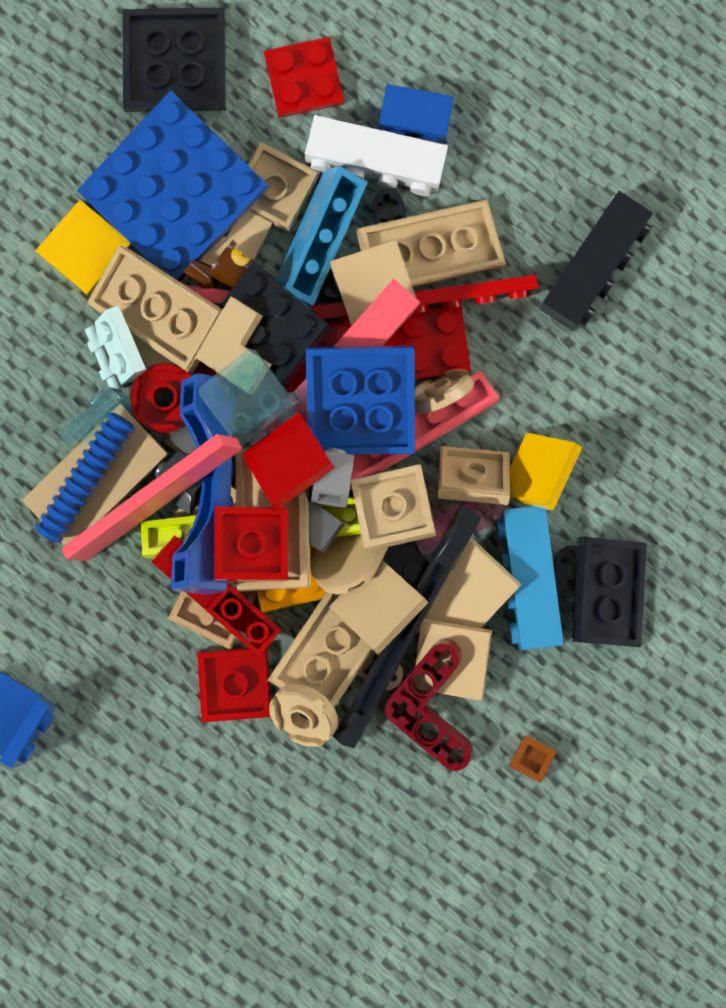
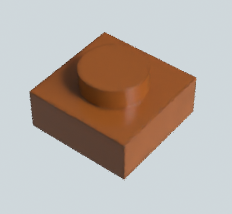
M523 735L508 766L541 783L557 751L527 735Z

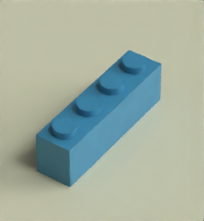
M336 166L323 172L276 277L280 283L308 307H312L315 304L331 267L330 261H333L368 183L341 166Z
M532 506L503 510L501 512V519H496L498 540L504 539L506 553L500 554V562L522 584L506 601L507 609H513L515 623H509L511 643L518 644V651L564 645L546 509Z

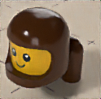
M232 239L229 246L224 249L213 265L203 261L197 262L193 259L183 273L202 288L214 289L216 287L215 280H217L223 286L232 290L254 260L252 258L249 259L235 248L237 243Z

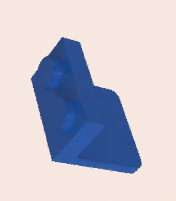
M0 672V755L2 756L0 762L10 768H15L21 764L25 765L30 760L36 750L34 742L40 732L44 734L55 718L52 712L57 705L3 672Z

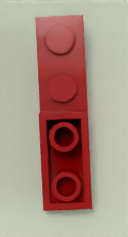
M175 535L150 561L170 579L172 576L173 554L183 543ZM230 583L226 585V591L211 595L185 592L258 657L282 631Z

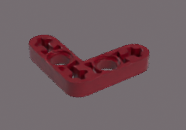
M442 639L430 648L391 695L385 705V713L390 722L443 766L453 771H459L468 766L473 756L472 743L426 705L456 670L462 659L459 645L450 639ZM449 650L452 653L450 660L453 663L447 660L436 671L432 666L440 657L439 652L443 653ZM418 674L428 675L433 683L432 688L428 691L418 689L415 686L414 677ZM403 701L409 705L406 709L407 712L404 711L398 714L395 711L398 706L397 704H401ZM417 712L421 713L422 715L412 727L409 724L412 718L415 717ZM424 722L435 724L439 731L438 736L432 739L424 737L420 731V725ZM446 734L449 738L442 748L439 749L437 745L440 744ZM462 748V757L458 756L455 760L450 757L451 749Z

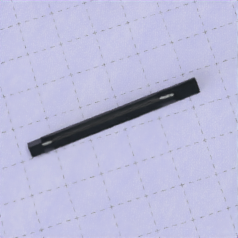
M462 505L457 509L435 549L428 567L415 588L426 599L428 604L380 652L352 705L347 709L333 735L340 744L355 748L371 719L375 707L451 570L454 569L480 522L481 515Z

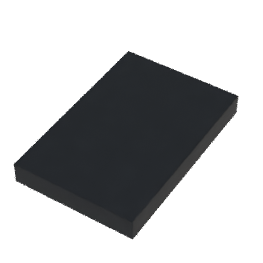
M585 536L579 537L572 642L641 647L647 543Z

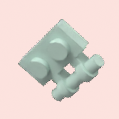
M119 306L106 309L95 321V325L85 329L89 339L87 343L91 354L96 355L101 367L99 371L103 382L108 383L111 393L124 389L123 384L133 382L138 375H141L146 370Z

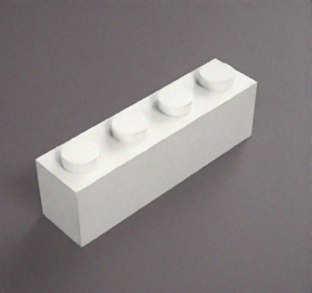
M314 115L305 151V162L311 165V169L317 170L320 173L336 166H341L362 179L366 177L377 180V184L382 187L394 189L397 188V185L409 187L410 191L416 195L429 196L430 192L438 194L448 145Z

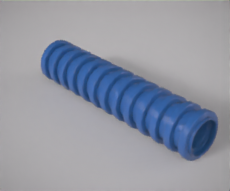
M108 412L106 415L108 418L107 422L101 423L102 430L95 432L96 439L90 440L88 443L90 448L83 450L84 457L78 458L76 461L78 464L77 468L72 467L70 470L72 473L71 477L67 476L64 479L65 486H60L58 488L59 495L53 496L54 503L47 505L46 509L48 512L42 513L40 516L42 521L35 523L36 531L44 538L54 543H61L63 541L62 534L69 532L68 525H73L75 522L74 516H78L81 513L79 508L86 506L87 501L85 499L92 497L93 492L91 490L93 488H98L99 483L97 481L105 477L104 470L111 468L110 461L117 459L116 452L123 450L122 443L129 441V433H134V425L114 412Z

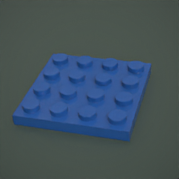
M170 90L77 191L150 263L180 282L186 276L183 272L191 261L195 259L199 262L270 187Z

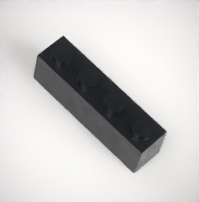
M618 191L542 302L539 310L571 331H574L578 324L585 327L596 311L591 307L596 297L599 296L604 299L615 283L610 279L615 269L623 271L634 255L628 251L636 240L641 244L653 227L647 223L653 212L621 191Z

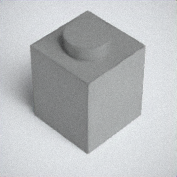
M330 448L325 452L336 468L313 484L311 503L346 508L354 455L347 454L341 449Z

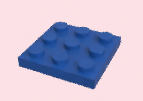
M414 345L306 347L307 423L325 451L330 448H336L350 455L415 454Z

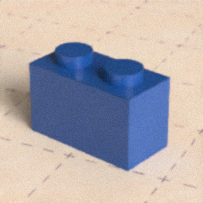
M387 84L379 120V130L445 145L454 97Z

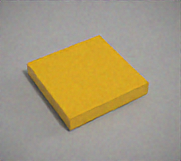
M79 200L35 251L89 296L94 291L119 244L129 249L133 245L113 226Z
M526 433L510 466L509 500L553 511L582 447L576 442Z

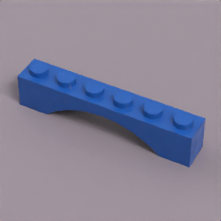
M197 373L181 381L180 416L191 434L196 449L216 434L236 438L234 411L237 406L238 397L235 393V384L228 379ZM232 457L201 478L200 504L194 524L186 539L172 557V591L207 595L226 591V585L229 581H214L215 506L233 507V498L230 494L231 479L234 475L235 466Z

